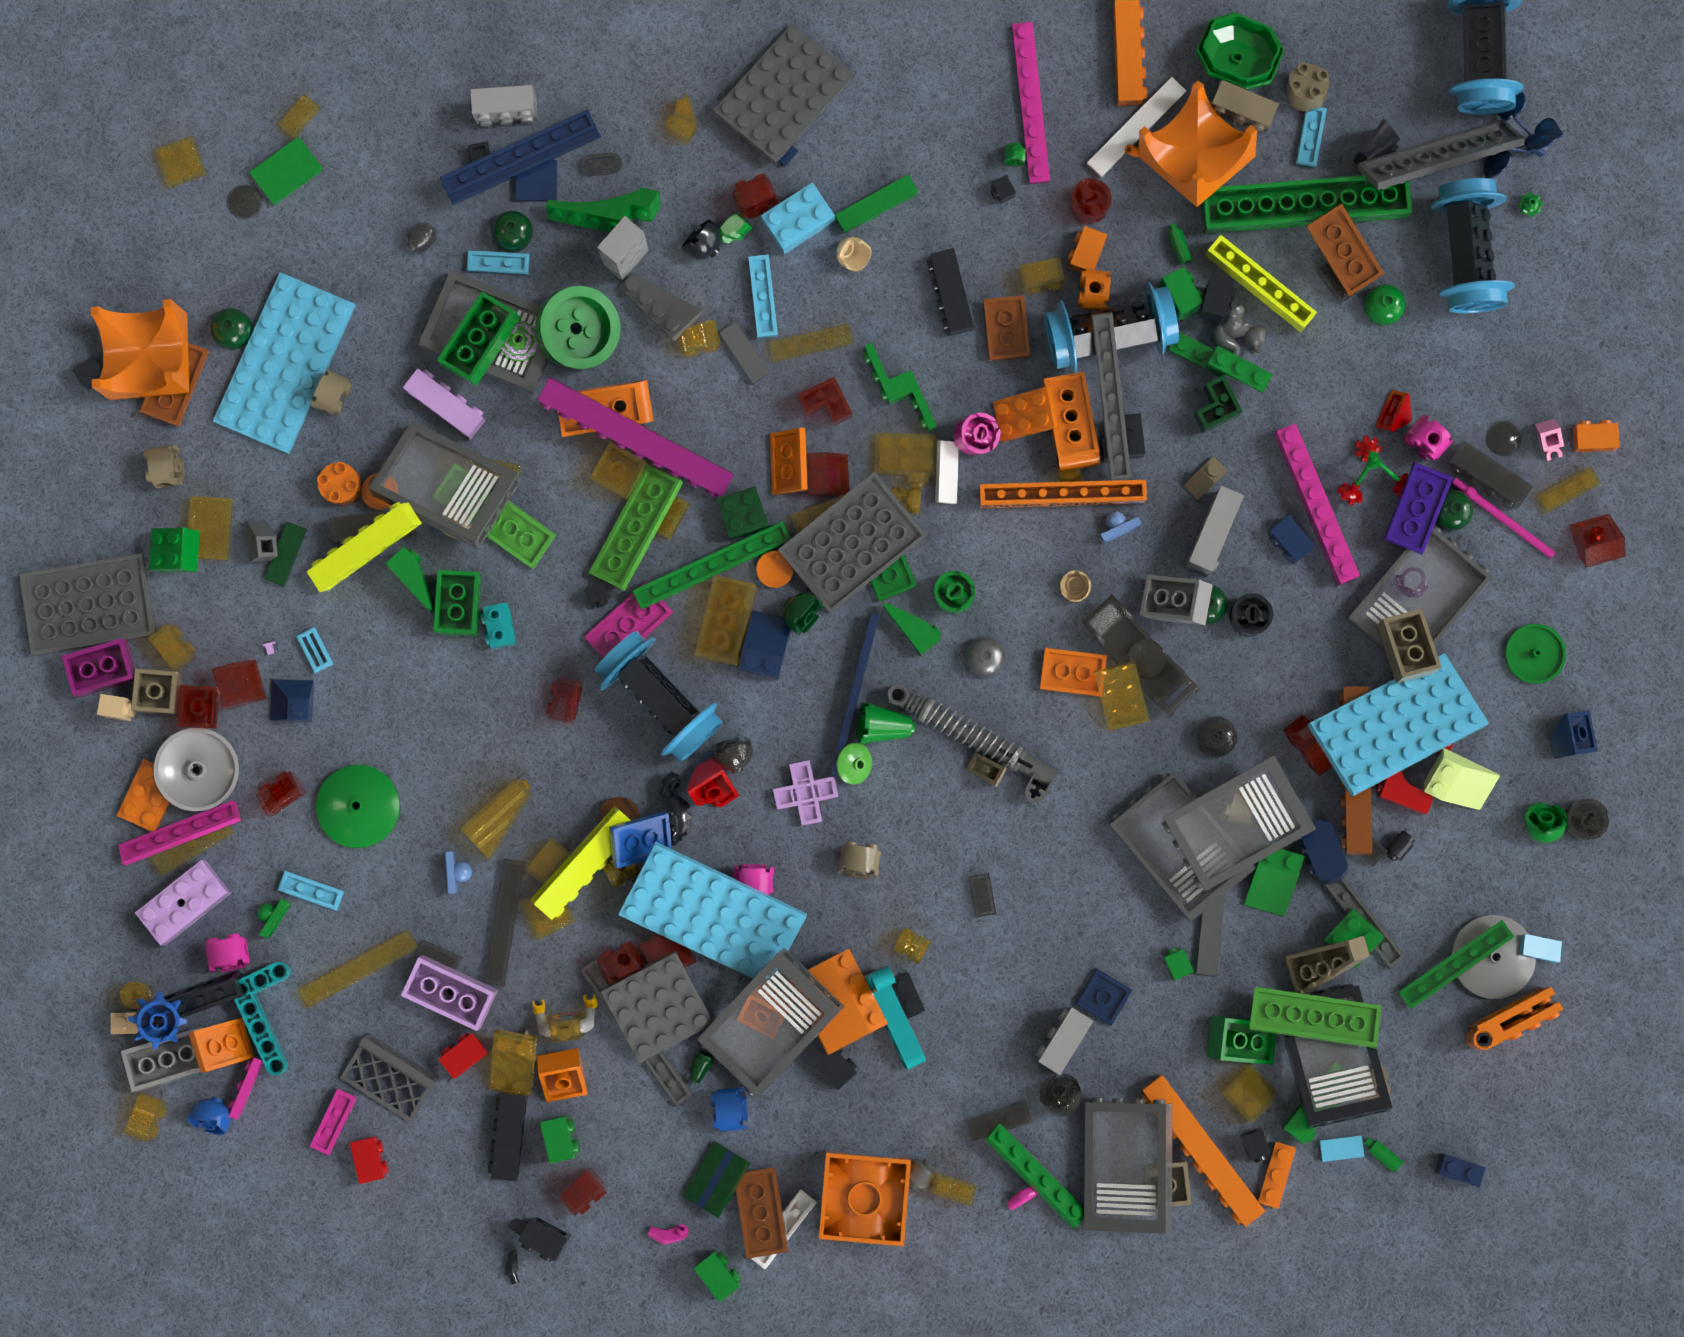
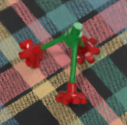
M1365 435L1363 436V442L1359 440L1355 442V446L1359 448L1355 451V456H1362L1361 460L1367 462L1356 482H1353L1351 486L1343 483L1337 489V493L1341 494V499H1348L1349 505L1353 506L1355 501L1357 503L1362 502L1363 493L1358 489L1360 488L1361 481L1370 469L1380 467L1394 479L1397 485L1393 486L1392 490L1394 493H1397L1398 498L1405 485L1408 473H1404L1402 477L1397 476L1383 464L1380 456L1377 454L1381 452L1382 448L1380 445H1377L1379 440L1376 437L1370 440L1369 436Z

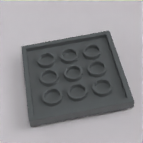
M676 951L600 989L639 1063L700 1032L713 1023Z

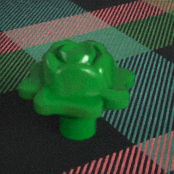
M1528 192L1526 196L1522 195L1518 204L1521 214H1527L1530 217L1539 214L1540 208L1543 205V202L1539 200L1540 196L1533 195L1531 192Z

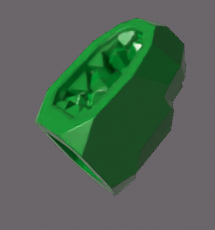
M1020 142L1009 143L1005 146V165L1023 166L1025 164L1026 150L1021 146Z
M735 212L719 228L721 243L729 244L733 241H741L753 227L741 215Z

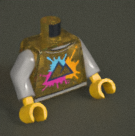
M587 994L583 996L586 1006L584 1010L549 1013L546 1015L544 1014L545 1001L541 999L542 1005L540 1006L535 1005L534 1001L532 1002L538 1032L542 1036L549 1037L553 1043L582 1039L585 1033L594 1027V1008L598 1005L595 994H593V998L588 1000Z

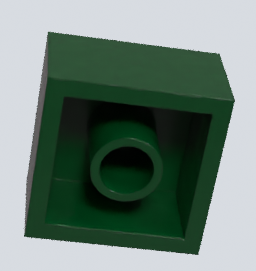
M756 486L716 499L730 541L769 528Z

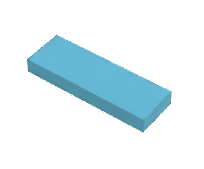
M1320 107L1312 109L1310 112H1305L1295 165L1316 168L1327 108Z
M468 250L467 272L529 275L530 254Z
M285 870L278 887V891L336 911L344 894L343 890Z

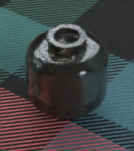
M417 222L406 234L409 241L407 245L414 252L418 250L426 252L436 242L437 237L435 234L437 231L427 222Z

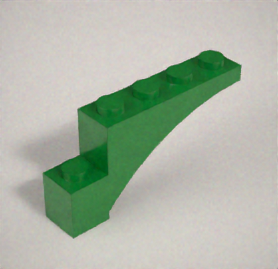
M641 187L632 193L606 200L592 202L548 200L546 203L548 220L605 232H611L624 216L630 221L637 219L652 222L661 207L659 191Z

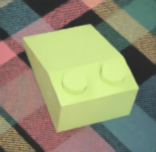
M1444 748L1424 780V792L1442 801L1480 810L1499 779L1500 774Z

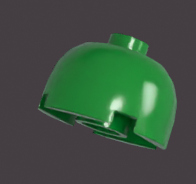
M1389 284L1378 285L1371 289L1365 297L1363 304L1367 318L1380 326H1388L1397 322L1403 315L1406 306L1405 297L1401 290Z
M1546 802L1535 803L1526 810L1524 817L1525 830L1529 837L1540 843L1554 842L1565 832L1567 814L1558 805L1553 804L1552 807L1546 805Z

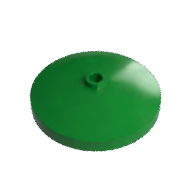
M366 765L346 766L331 774L321 786L316 801L317 818L323 831L338 844L350 848L370 847L383 841L396 826L400 815L399 794L391 779L378 769ZM359 802L360 807L355 810L353 804Z

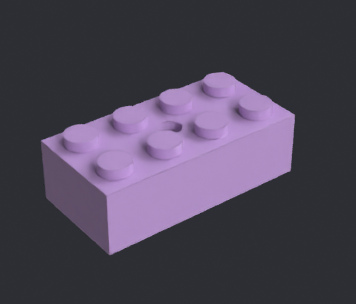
M200 860L136 911L135 914L160 946H166L228 897L231 892L207 861ZM181 899H184L185 905L183 907L180 906Z
M421 955L414 965L401 996L478 1031L485 1021L498 989L427 956ZM449 988L453 990L454 995H449Z

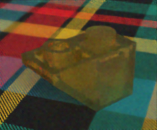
M685 94L683 99H678L674 108L676 112L673 117L669 116L665 127H667V135L689 145L698 129V123L689 95Z

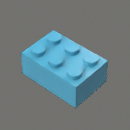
M812 182L762 214L761 220L783 254H786L834 223L835 215Z

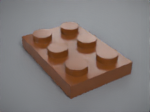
M1024 295L983 299L989 361L1030 357Z

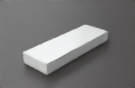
M937 441L936 503L957 504L959 448L951 441Z

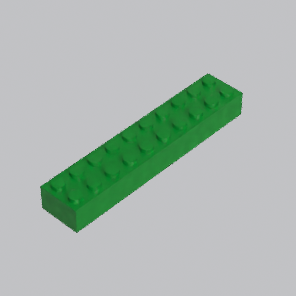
M1364 176L1223 186L1201 203L1204 234L1306 226L1339 204L1343 205L1353 222L1408 218L1412 213L1409 181L1377 190Z

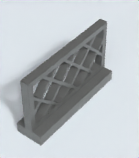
M370 1034L363 1037L360 1046L340 1077L410 1123L439 1079V1077ZM363 1049L370 1053L371 1062H361L360 1054ZM385 1062L388 1064L390 1072L379 1075L377 1063ZM373 1064L376 1076L365 1078L363 1066ZM359 1067L361 1079L353 1080L347 1076L351 1069ZM394 1074H404L407 1084L397 1086ZM391 1075L393 1087L383 1089L380 1077ZM377 1079L379 1090H369L366 1081ZM420 1084L426 1088L423 1095L414 1096L412 1085ZM408 1087L411 1098L400 1100L398 1089ZM394 1090L397 1101L388 1102L385 1100L384 1092ZM412 1101L414 1110L411 1115L403 1111L401 1103Z

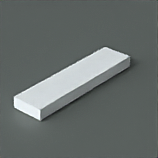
M801 1189L783 1211L787 1241L817 1203V1201ZM777 1254L751 1259L766 1269Z

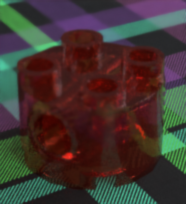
M765 173L758 174L754 179L747 182L746 180L737 182L735 184L736 189L732 193L740 214L744 219L746 215L748 219L759 217L769 211L770 206L774 205L775 207L779 203L771 181L766 177Z
M1095 178L1081 180L1075 185L1070 196L1069 206L1071 213L1082 224H1093L1101 221L1109 212L1112 201L1111 191L1101 180H1095Z
M631 941L619 946L620 949L614 953L612 950L603 953L601 958L597 960V965L607 985L645 966L635 945H632Z

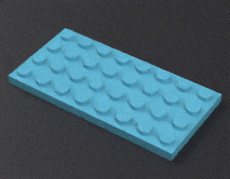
M280 272L213 422L290 454L311 407V400L315 398L313 396L326 369L329 367L356 305Z
M1445 653L1438 656L1442 668L1435 674L1396 684L1394 679L1308 724L1309 729L1351 797L1489 724Z
M655 842L618 914L753 979L781 949L785 948L787 951L790 949L807 917V913L658 842ZM776 967L764 981L767 982L769 980L772 982L771 977L776 975L775 973L778 971V968Z

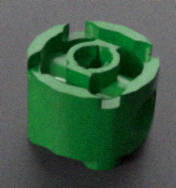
M961 571L944 573L935 583L933 593L935 603L939 609L952 615L963 613L974 601V582L967 574Z

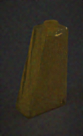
M515 778L460 828L489 860L495 856L532 795L529 791L532 787L524 779L520 781L518 778Z

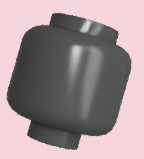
M925 1158L923 1161L919 1159L913 1160L910 1168L909 1186L916 1191L918 1189H926L935 1178V1172L932 1170L934 1165Z

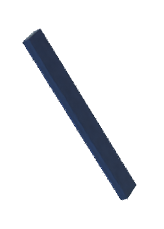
M871 613L830 772V775L839 776L836 769V761L841 749L847 745L879 614Z

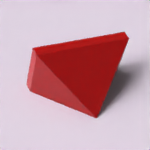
M1391 390L1375 425L1376 428L1393 432L1412 421L1410 395L1396 390Z

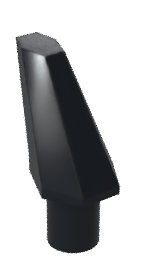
M516 1249L509 1252L504 1276H509L512 1285L520 1282L516 1273L519 1271Z

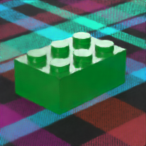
M437 570L433 631L435 634L478 637L482 575L479 572Z

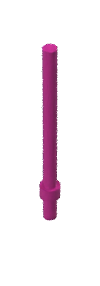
M1456 477L1451 482L1454 487L1465 493L1470 499L1547 557L1551 558L1555 554V551L1476 493L1477 490L1471 485L1468 487Z

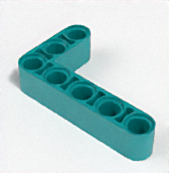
M275 962L239 979V983L244 984L247 990L242 997L234 999L269 1074L275 1076L287 1071L288 1062L256 994L289 978L291 968L285 962ZM279 965L283 966L285 970L282 977H278L275 973ZM259 975H263L266 979L263 986H259L256 982ZM249 1003L255 1005V1012L252 1015L246 1011V1006ZM257 1022H261L264 1025V1031L261 1034L255 1030ZM266 1041H270L273 1044V1049L270 1053L264 1050V1043ZM275 1060H279L282 1064L279 1072L273 1069L272 1065Z
M887 965L864 976L888 1023L885 1025V1028L905 1069L909 1070L925 1062V1055L891 986L896 981L890 967Z

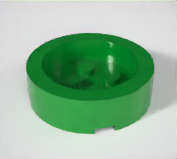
M572 286L560 289L548 296L536 313L534 334L537 345L542 354L558 367L570 370L595 367L607 360L618 344L620 320L617 310L603 293L594 288ZM572 323L580 325L578 334L571 332L570 326Z

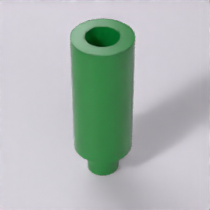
M1176 223L1169 225L1170 233L1168 237L1178 264L1183 265L1191 262L1193 259L1182 229H1178Z
M1367 1137L1363 1142L1369 1147L1367 1151L1393 1173L1402 1165L1403 1161L1379 1140L1373 1141L1370 1137Z

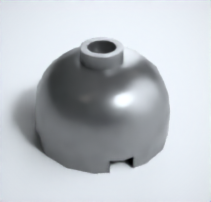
M981 637L969 644L965 652V663L973 675L981 678H991L1002 671L1006 663V653L999 641L992 637Z

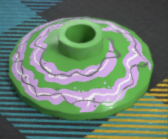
M524 321L517 323L501 348L502 353L512 361L522 362L534 356L538 345L533 325ZM520 336L523 340L521 343H516L515 338Z

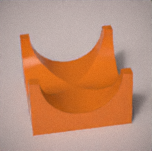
M1197 81L1192 85V90L1186 104L1169 124L1152 133L1145 126L1139 130V158L1192 204L1198 207L1256 157L1257 130L1250 125L1245 132H1242L1227 124L1210 104L1204 90V85Z
M171 299L163 300V307L144 313H118L104 310L99 306L90 307L91 316L98 326L103 346L102 373L99 379H92L93 389L109 400L189 393L187 313Z
M826 1150L819 1239L904 1246L911 1158L868 1156Z

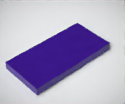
M1413 462L1383 540L1423 555L1453 477Z

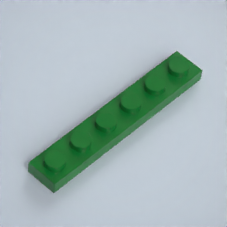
M1501 920L1399 991V994L1412 1010L1511 941L1515 936L1504 921Z
M1000 1123L997 1124L985 1138V1141L1073 1229L1078 1227L1084 1219V1207Z

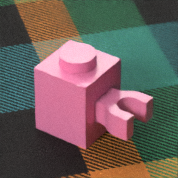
M1551 419L1535 424L1538 442L1545 452L1547 461L1551 460L1550 454L1553 451L1557 452L1558 457H1563L1560 447L1564 446L1561 428L1557 421Z

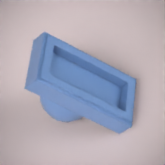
M1119 511L1109 513L1106 517V525L1110 530L1099 536L1101 542H1109L1140 527L1141 521L1139 517L1126 522L1123 513Z
M446 852L447 891L449 894H458V882L468 881L472 876V868L466 862L456 863L455 852Z

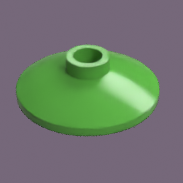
M850 743L844 746L839 752L836 761L839 777L848 784L863 782L868 777L872 767V758L869 750L859 743Z

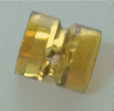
M892 487L893 494L900 502L901 496L907 497V505H903L910 514L920 515L921 488L909 487L908 490H905L904 487Z
M611 859L603 867V870L613 887L616 888L625 883L626 878L632 879L639 874L635 863L625 866L626 869L621 872L620 868L613 866V860Z
M905 927L893 951L902 956L907 954L908 959L919 964L931 940L922 935L917 937L916 932Z
M142 981L129 982L122 987L120 992L122 1004L131 1009H138L140 1007L137 1001L138 998L145 1001L153 998L152 988Z

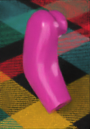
M1030 1186L1012 1196L1007 1201V1205L1011 1210H1014L1034 1198L1038 1193Z
M679 1224L669 1230L652 1226L647 1236L661 1244L667 1245L685 1239L688 1236L689 1230L684 1224Z

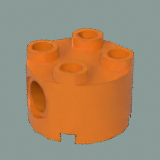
M1089 269L1082 271L1079 287H1083V291H1080L1078 295L1077 307H1081V310L1089 311L1107 310L1106 302L1109 300L1111 272ZM1090 288H1096L1098 293H1092Z
M343 462L327 465L317 477L320 494L333 505L348 506L354 503L361 494L362 481L359 474L350 465Z

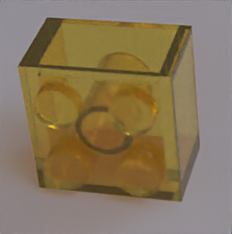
M609 442L590 479L593 483L628 501L647 466V462Z

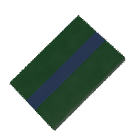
M715 1141L683 1197L716 1218H719L749 1167L750 1162Z

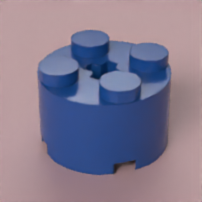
M743 1087L716 1090L715 1094H711L712 1107H715L716 1115L713 1116L714 1128H719L720 1132L747 1129L748 1125H744V1120H748L746 1096H741V1092L744 1091Z

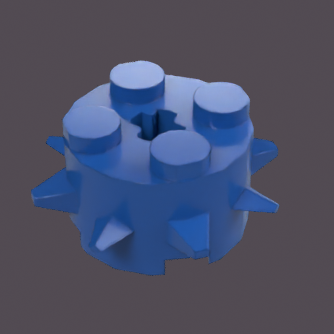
M158 991L155 998L147 1001L138 998L137 1001L140 1007L137 1009L136 1015L128 1017V1021L136 1024L139 1030L134 1038L135 1041L145 1038L152 1042L153 1049L156 1050L160 1042L171 1040L176 1043L178 1041L176 1037L178 1027L187 1024V1020L179 1017L177 1012L181 1001L169 1002L163 998L162 991ZM155 1016H162L160 1024H157V1022L153 1024Z

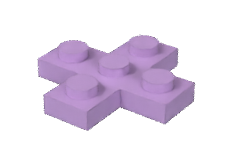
M810 760L789 764L793 785L773 789L777 810L798 806L802 826L822 822L818 801L838 797L835 778L829 777L814 781Z

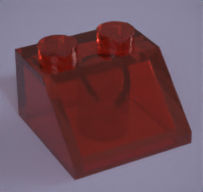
M831 452L806 453L809 498L844 496L850 491L848 454Z
M1610 514L1570 524L1578 555L1586 568L1626 557L1625 537Z
M256 659L212 668L222 709L227 711L267 699Z
M558 678L557 683L553 682L551 694L554 696L552 703H548L546 714L549 715L548 719L575 725L584 686L580 681Z
M180 685L178 727L217 729L219 687Z
M284 771L276 776L277 780L271 785L266 783L258 789L260 792L256 794V797L266 815L275 816L307 793L294 772L289 771L287 773V771Z
M660 934L639 945L649 964L673 951H676L684 968L697 962L689 948Z

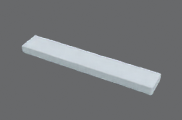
M1171 77L1087 162V165L1102 178L1126 154L1124 150L1126 145H1135L1138 142L1139 130L1144 126L1150 129L1186 93V90Z

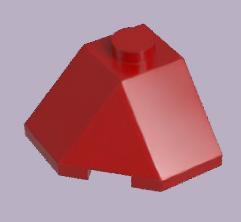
M712 756L696 767L686 788L694 803L701 806L713 804L715 807H723L740 796L715 756Z

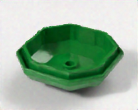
M1234 12L1208 21L1195 53L1209 77L1219 81L1224 80L1245 90H1251L1271 84L1284 54V49L1272 27Z

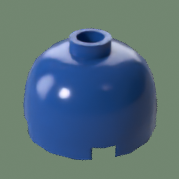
M219 1098L203 1099L194 1104L187 1122L196 1128L199 1125L206 1128L205 1132L224 1135L230 1126V1111L222 1104L223 1100Z

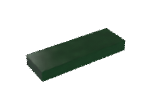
M290 522L286 523L277 546L278 557L271 561L265 580L283 587L286 586L307 532L306 528Z

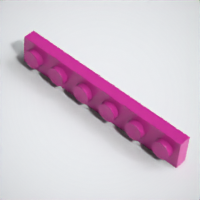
M234 800L119 844L122 863L125 866L241 821L237 803Z

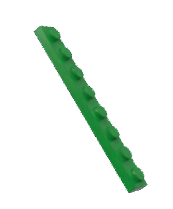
M782 521L632 590L640 609L643 610L784 545L791 539Z

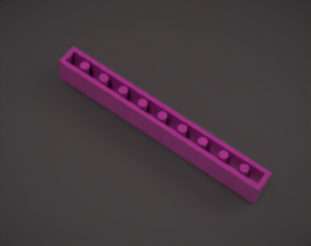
M551 377L547 379L537 399L540 401L539 405L549 411L552 408L559 411V416L566 420L572 418L578 421L577 425L585 430H588L589 427L596 431L595 435L606 440L609 437L615 441L614 445L625 449V447L632 449L633 455L641 459L644 456L651 459L650 463L660 469L662 466L670 469L669 473L677 478L681 476L687 478V483L696 488L699 485L706 488L705 492L713 497H717V495L722 497L734 476L732 472Z

